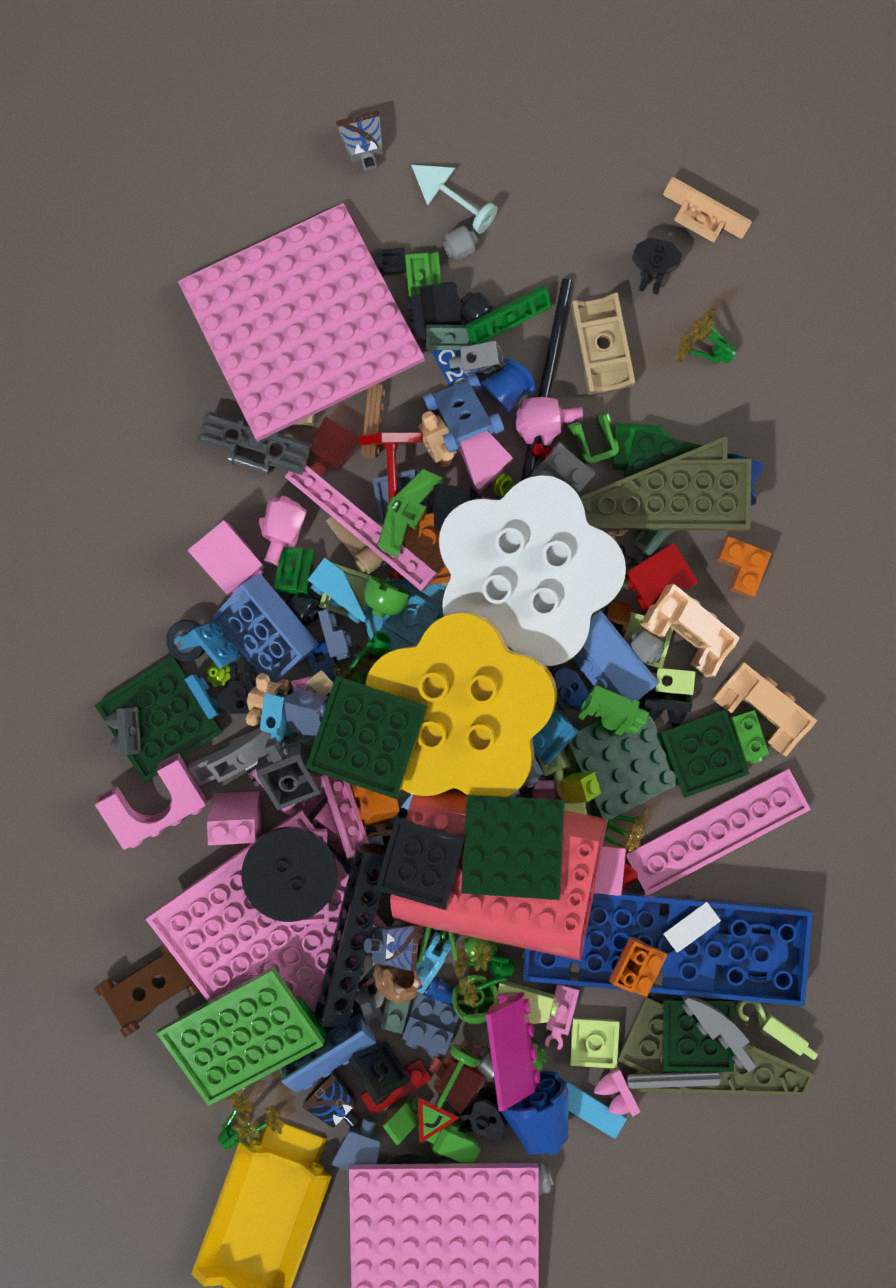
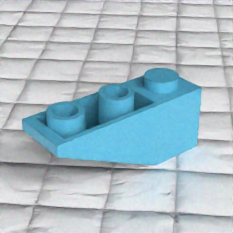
M324 558L308 579L312 583L310 588L321 596L325 593L331 597L329 602L339 610L341 607L348 610L347 616L356 623L360 621L367 623L369 619L347 574Z

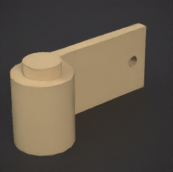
M332 516L326 520L327 524L354 558L355 566L361 573L370 574L386 562Z

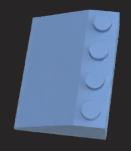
M260 573L244 582L211 617L213 623L222 628L223 635L228 641L236 645L238 653L246 662H251L253 671L257 675L260 673L267 674L272 682L277 683L319 645Z

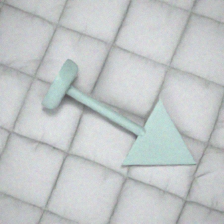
M411 165L427 205L431 203L439 190H442L476 215L473 221V230L481 234L490 226L496 216L497 206L488 203L478 210L444 185L455 168Z

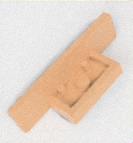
M675 177L670 179L663 193L665 197L682 206L674 221L713 243L721 229L742 239L752 223L746 217Z

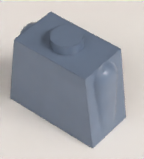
M299 688L288 695L284 702L287 730L316 738L329 696Z

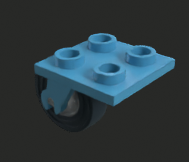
M181 620L174 623L166 635V645L169 652L181 661H193L201 657L206 651L215 664L222 668L242 657L238 653L236 645L229 642L223 635L222 628L213 622L202 626L194 620Z

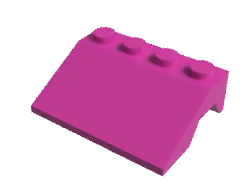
M525 992L498 994V1004L490 1006L486 1014L499 1111H504L534 1093L537 1084H540L539 1069H535L534 1060H537L536 1046H532L531 1037H534L533 1023H529L528 1014L531 1013L530 1000L525 997Z

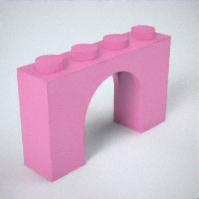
M179 753L158 763L157 772L172 797L171 803L164 811L155 815H144L136 812L130 807L118 786L96 797V808L123 850L139 846L145 838L159 835L163 832L164 828L170 825H178L184 820V817L190 814L196 815L206 806L205 795Z

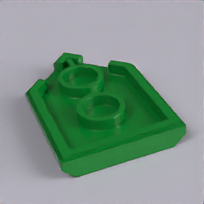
M615 423L614 439L618 442L619 451L614 455L613 469L626 470L635 430L672 438L671 435L661 425Z

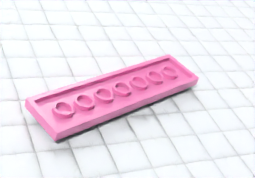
M786 768L632 849L625 856L631 867L638 872V881L645 894L650 895L811 809L790 769Z

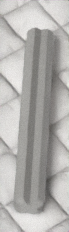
M719 1072L629 1074L627 1077V1085L630 1089L714 1086L720 1084Z

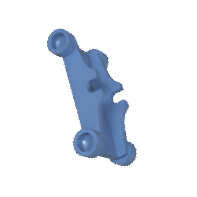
M476 374L467 377V380L435 394L430 392L422 396L427 410L432 412L438 409L444 424L450 432L442 435L449 453L458 450V447L462 446L460 441L488 430L490 434L504 431L499 414L487 416L475 394L482 391ZM460 402H463V403H464V404H463L462 406H460V407H453V406H454L455 404H457V403H460ZM466 414L471 415V416H470L469 418H467V419H464V420H461V419H460V417L463 416V415H466Z

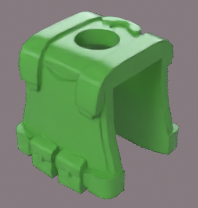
M608 411L597 414V420L608 450L591 456L581 424L575 422L568 425L570 434L575 435L581 452L579 457L587 464L610 458L619 451L618 442L613 438L609 425L612 420Z

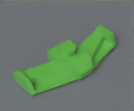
M422 468L396 496L392 497L387 506L388 510L378 541V547L383 552L399 558L407 526L415 530L417 529L427 512V508L421 505V503L434 490V485L443 482L442 477Z

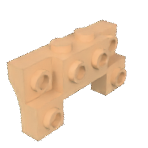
M675 584L665 586L657 603L650 605L640 624L657 638L664 637L671 627L695 646L698 650L690 665L705 677L716 676L722 662L735 648L740 638L722 624L715 614L705 610L698 600L688 596Z
M742 662L711 699L729 713H732L742 700L776 726V729L765 742L787 757L801 738L811 730L817 720L794 702L796 700L794 696L787 691L782 693L776 688L778 684L768 676L763 678L750 666Z

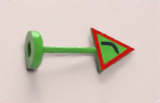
M457 1044L451 1046L450 1053L459 1062L437 1104L434 1105L418 1097L420 1144L459 1119L458 1116L441 1107L463 1065L477 1067L481 1062L479 1056L465 1047Z

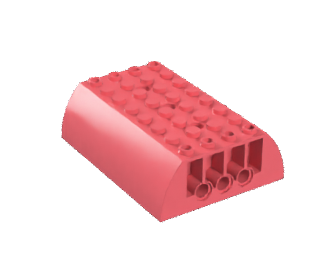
M452 788L432 796L413 795L409 804L406 821L464 837L467 794ZM565 810L560 900L461 894L463 848L447 910L391 894L392 916L395 920L581 961L608 819Z

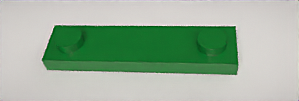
M541 285L466 324L465 327L471 346L485 343L551 308L552 305L547 287Z

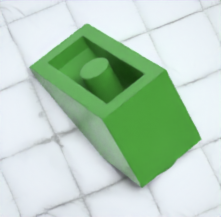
M408 1096L384 1113L383 1127L396 1145L401 1143L419 1123L418 1104L415 1100L411 1101Z

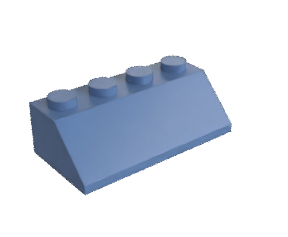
M599 610L590 619L587 639L581 650L572 659L594 687L595 685L624 696L630 701L633 699L639 700L657 686L659 682L603 612Z
M359 1012L350 1018L348 1027H335L327 1032L324 1038V1046L282 1067V1083L295 1092H299L302 1089L306 1090L319 1078L332 1074L338 1066L350 1063L348 1060L352 1055L373 1047L376 1043L375 1033L370 1026L366 1025L362 1014Z

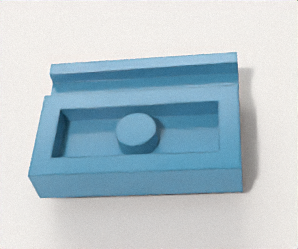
M192 674L187 677L185 681L208 719L222 714L220 707L217 705V697H212L207 690L210 688L207 680L198 674Z
M557 708L554 709L552 716L545 726L533 736L534 753L544 761L545 765H550L566 747L568 742L579 732Z

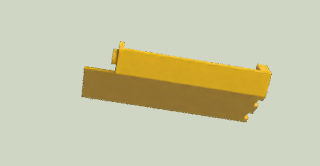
M266 1116L264 1122L270 1120L271 1118ZM276 1120L261 1130L257 1141L250 1140L249 1142L238 1143L191 1273L204 1287L223 1286L224 1288L292 1287L332 1175L324 1170L325 1167L319 1164L327 1138Z

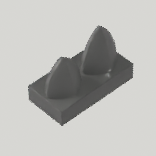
M138 707L116 709L117 711L111 713L104 721L110 727L118 730V735L110 743L111 747L119 752L120 756L141 754Z

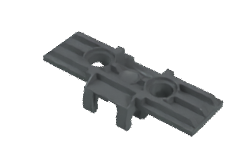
M207 410L197 438L199 443L230 452L228 457L229 464L233 465V463L252 468L263 472V475L268 476L271 466L303 475L312 444L281 435L277 432L257 442L246 418L244 421H238ZM229 430L238 431L239 437L235 442L227 441L226 434ZM274 444L282 446L283 451L281 455H271ZM239 448H248L262 453L266 456L264 463L238 455Z

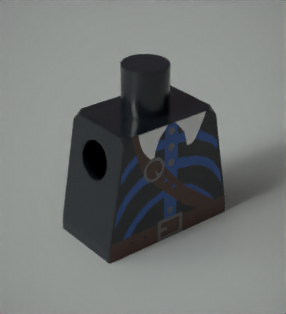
M336 1069L304 1100L302 1106L305 1110L333 1128L341 1120L352 1128L360 1119V1116L352 1110L356 1104L357 1097Z

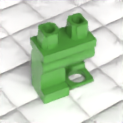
M595 685L590 691L589 696L582 703L578 717L580 720H583L587 715L601 716L602 725L608 730H615V734L621 736L627 731L636 735L640 727L645 726L649 712L638 708L639 701L634 699L630 701L624 696Z

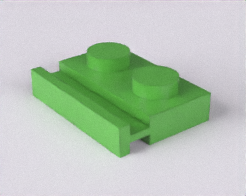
M438 252L405 255L409 296H411L410 287L441 283Z

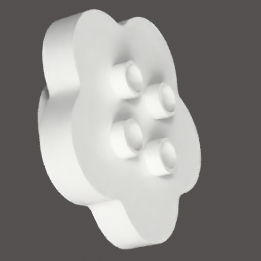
M541 475L524 479L511 488L501 500L476 499L465 502L456 507L447 516L440 531L439 547L441 556L451 574V579L443 597V615L446 616L456 612H473L482 615L499 629L508 647L515 652L533 656L545 666L564 663L581 650L589 633L591 615L616 597L625 579V559L619 545L607 533L588 524L584 506L578 494L566 482L555 477Z

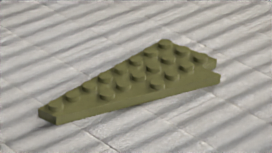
M723 437L579 498L584 506L588 524L600 530L750 531L751 459H727L728 437Z
M648 996L644 997L620 1049L617 1061L636 1069L635 1074L702 1072L663 1071V1003ZM748 1043L742 1048L756 1068L748 1072L744 1066L739 1068L734 1061V1072H719V1085L629 1088V1090L632 1092L806 1096L815 1074Z

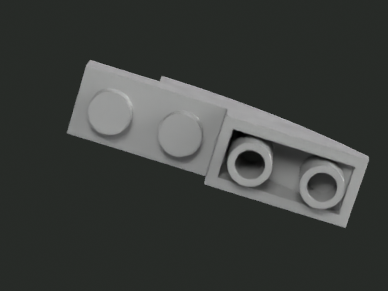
M258 728L229 742L228 747L189 763L188 770L199 786L214 779L221 782L256 763L258 758L268 754L265 747L267 744L266 740L270 739L271 733L261 731Z
M681 995L685 1001L682 1007L690 1017L693 1014L699 1020L696 1026L704 1036L709 1034L712 1039L717 1037L725 1049L730 1047L735 1053L731 1057L739 1068L744 1066L748 1072L756 1068L742 1048L749 1043V1040L726 1015L697 997Z

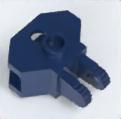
M555 666L549 670L557 688L555 708L563 709L567 707L580 711L582 703L588 697L586 686L576 671Z

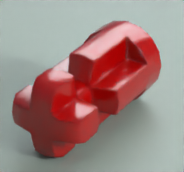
M538 443L533 445L531 453L533 456L540 455V458L544 459L553 448L543 447L542 444Z

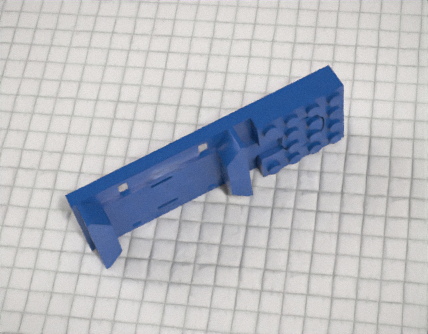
M594 893L581 961L524 949L522 981L624 990L610 983L609 978L629 937H634L668 954L660 971H663L662 986L652 985L650 990L652 993L805 1006L813 912L806 907L714 899V901L698 900L692 895H688L686 898L631 893H621V896ZM708 902L721 921L677 953L664 936V933ZM660 903L669 904L668 916L659 915ZM570 963L579 964L578 978L569 977Z

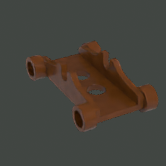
M165 944L159 946L163 953L162 956L151 961L140 970L135 971L116 985L108 978L94 987L97 995L104 997L122 1026L120 1032L124 1038L140 1028L136 1019L185 989L188 995L192 996L200 991ZM154 976H163L165 978V986L162 988L155 987L153 984ZM140 987L145 990L146 996L143 1000L134 998L133 991L135 988Z

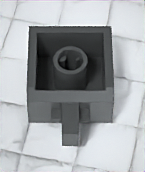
M276 737L266 740L265 748L268 754L258 758L256 772L258 779L277 810L321 794L322 777L320 773L306 769L309 754L301 741L282 748Z

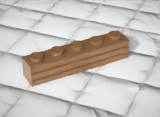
M376 384L368 388L363 436L381 433L379 432V426H382L383 418H380V415L384 411L382 398H385L383 385ZM362 446V457L376 458L380 453V446Z

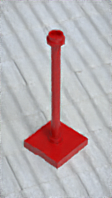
M377 433L359 436V446L384 445V450L387 452L389 502L393 496L398 494L396 449H398V445L423 442L422 433ZM393 567L392 571H388L390 579H404V576Z

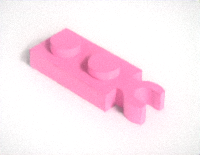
M563 984L556 985L554 995H557L555 1002L559 1003L556 1016H551L546 1025V1029L552 1031L546 1037L545 1045L547 1047L550 1040L556 1039L559 1042L557 1049L561 1050L563 1046L561 1034H569L580 988Z

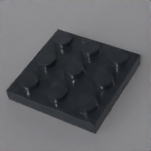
M395 819L376 890L447 910L465 838Z

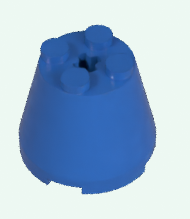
M541 1071L539 1072L540 1084H537L534 1093L501 1112L528 1155L543 1153L555 1155L560 1152V1147L565 1144L569 1137L568 1088L566 1081L560 1078L557 1072Z

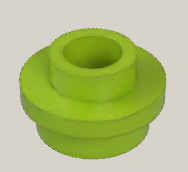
M499 474L493 481L492 490L495 495L503 497L514 487V482L509 475Z

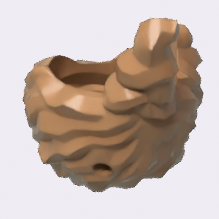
M375 963L373 973L375 985L384 997L396 1004L407 1002L417 997V990L421 987V980L417 975V971L398 970Z

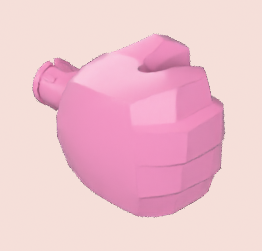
M536 397L524 399L519 404L517 411L516 428L519 436L523 437L525 443L533 444L534 438L541 435L542 446H550L554 438L561 434L563 423L583 421L582 407L561 409L558 405V399Z
M281 496L280 498L271 497L266 507L265 517H260L258 521L262 536L271 542L264 561L278 566V561L284 547L295 548L307 514L306 509L286 496Z

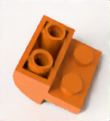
M629 937L609 978V982L631 993L635 992L647 997L668 954L645 944L637 938Z

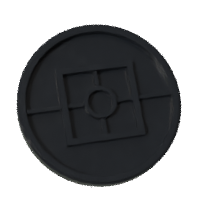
M281 827L271 830L260 836L245 855L241 872L243 890L252 906L266 917L282 922H296L307 919L321 911L334 894L337 884V864L334 854L321 837L307 829Z

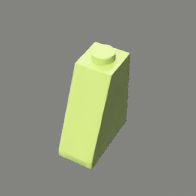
M510 981L500 982L498 994L525 992V997L530 1000L531 1013L528 1014L529 1023H545L551 1019V1016H556L559 1003L555 1002L557 995Z

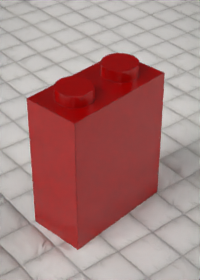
M674 543L630 569L625 574L627 587L630 591L634 589L638 596L636 598L638 605L642 610L646 609L647 611L650 605L657 603L666 585L675 584L682 591H685L698 583Z

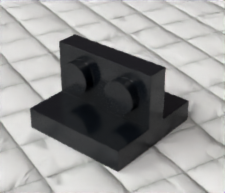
M387 1041L354 1054L348 1060L376 1106L382 1104L393 1091L407 1085L411 1081Z

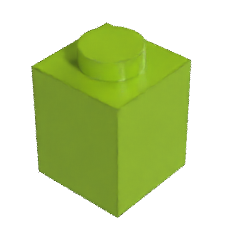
M595 772L572 773L559 781L566 804L589 802L601 794Z

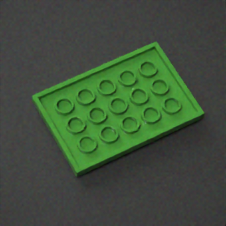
M274 966L159 1028L156 1033L208 1106L324 1046L325 1043L324 1038Z

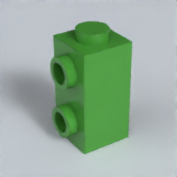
M747 710L729 716L744 760L746 762L750 761V764L763 761V756L769 755L755 710Z

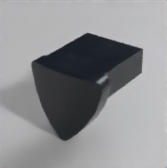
M405 248L376 249V265L382 277L388 274L407 273Z

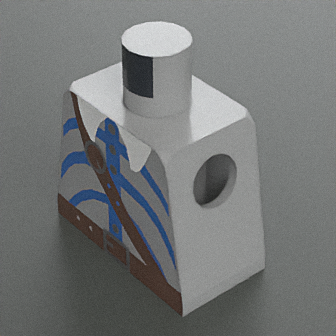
M379 111L336 121L338 133L352 163L362 161L364 171L376 169L375 157L383 155Z
M496 341L460 348L461 356L449 358L451 371L463 370L467 376L497 373L504 366L502 349Z

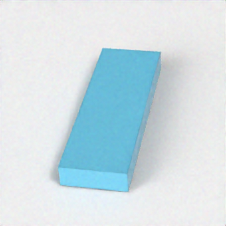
M567 1081L568 1111L615 1139L627 1118L624 1115L610 1113L608 1105Z

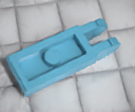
M437 932L433 934L426 946L421 964L416 963L417 975L421 980V987L417 992L421 994L425 992L445 962L446 956L451 949L450 939L445 941L440 952L434 950L441 936Z

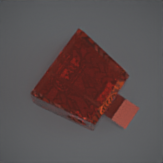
M325 416L310 448V452L318 457L311 469L323 476L329 465L339 471L362 447L359 446V438Z
M453 1056L447 1064L435 1057L428 1067L430 1071L437 1075L434 1080V1088L440 1095H442L459 1062ZM464 1064L446 1101L461 1114L484 1083L486 1077L476 1067Z

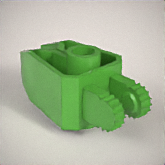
M454 1122L426 1140L431 1143L432 1151L438 1156H446L461 1163L475 1162L481 1151L478 1142L468 1132H462Z

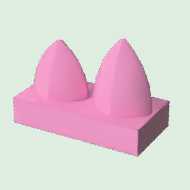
M618 1066L617 1068H608L610 1073L598 1082L594 1093L611 1095L620 1091L621 1094L617 1095L611 1102L609 1112L617 1115L631 1113L632 1117L640 1113V1110Z

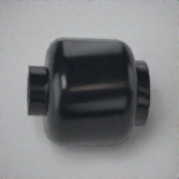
M469 292L461 299L460 313L468 323L494 309L490 301L481 292L474 294Z
M304 593L290 595L286 605L303 625H308L318 620V612L321 611L318 599Z

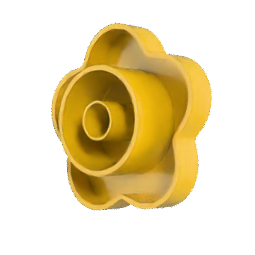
M456 612L446 615L435 621L425 631L417 646L402 647L385 654L372 666L365 684L366 686L429 706L402 786V790L418 796L437 795L452 788H456L467 795L508 797L515 793L523 785L533 766V736L548 722L557 702L556 683L548 668L533 656L510 650L503 635L494 623L484 616L473 612Z

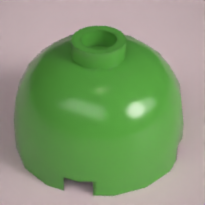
M375 576L368 577L363 591L366 604L372 608L371 613L381 618H384L385 615L393 616L399 614L405 609L412 595L406 589L398 588L392 582Z
M480 975L464 977L460 980L457 987L453 989L452 1004L454 1010L461 1020L469 1024L487 1022L486 1014L490 1006L498 1004V991L495 985L467 994L468 989L487 982L486 977Z

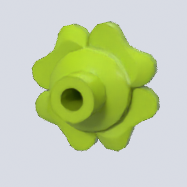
M213 661L211 666L206 669V673L209 674L206 680L211 682L215 688L219 685L224 687L226 682L230 680V666L226 665L219 668Z

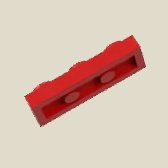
M420 1057L403 1067L411 1081L407 1085L393 1091L382 1104L376 1106L368 1095L367 1090L361 1093V1098L372 1116L432 1080V1076Z

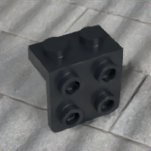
M455 282L410 287L411 296L407 297L408 311L413 310L414 319H410L411 333H416L417 341L426 340V325H461L458 291Z

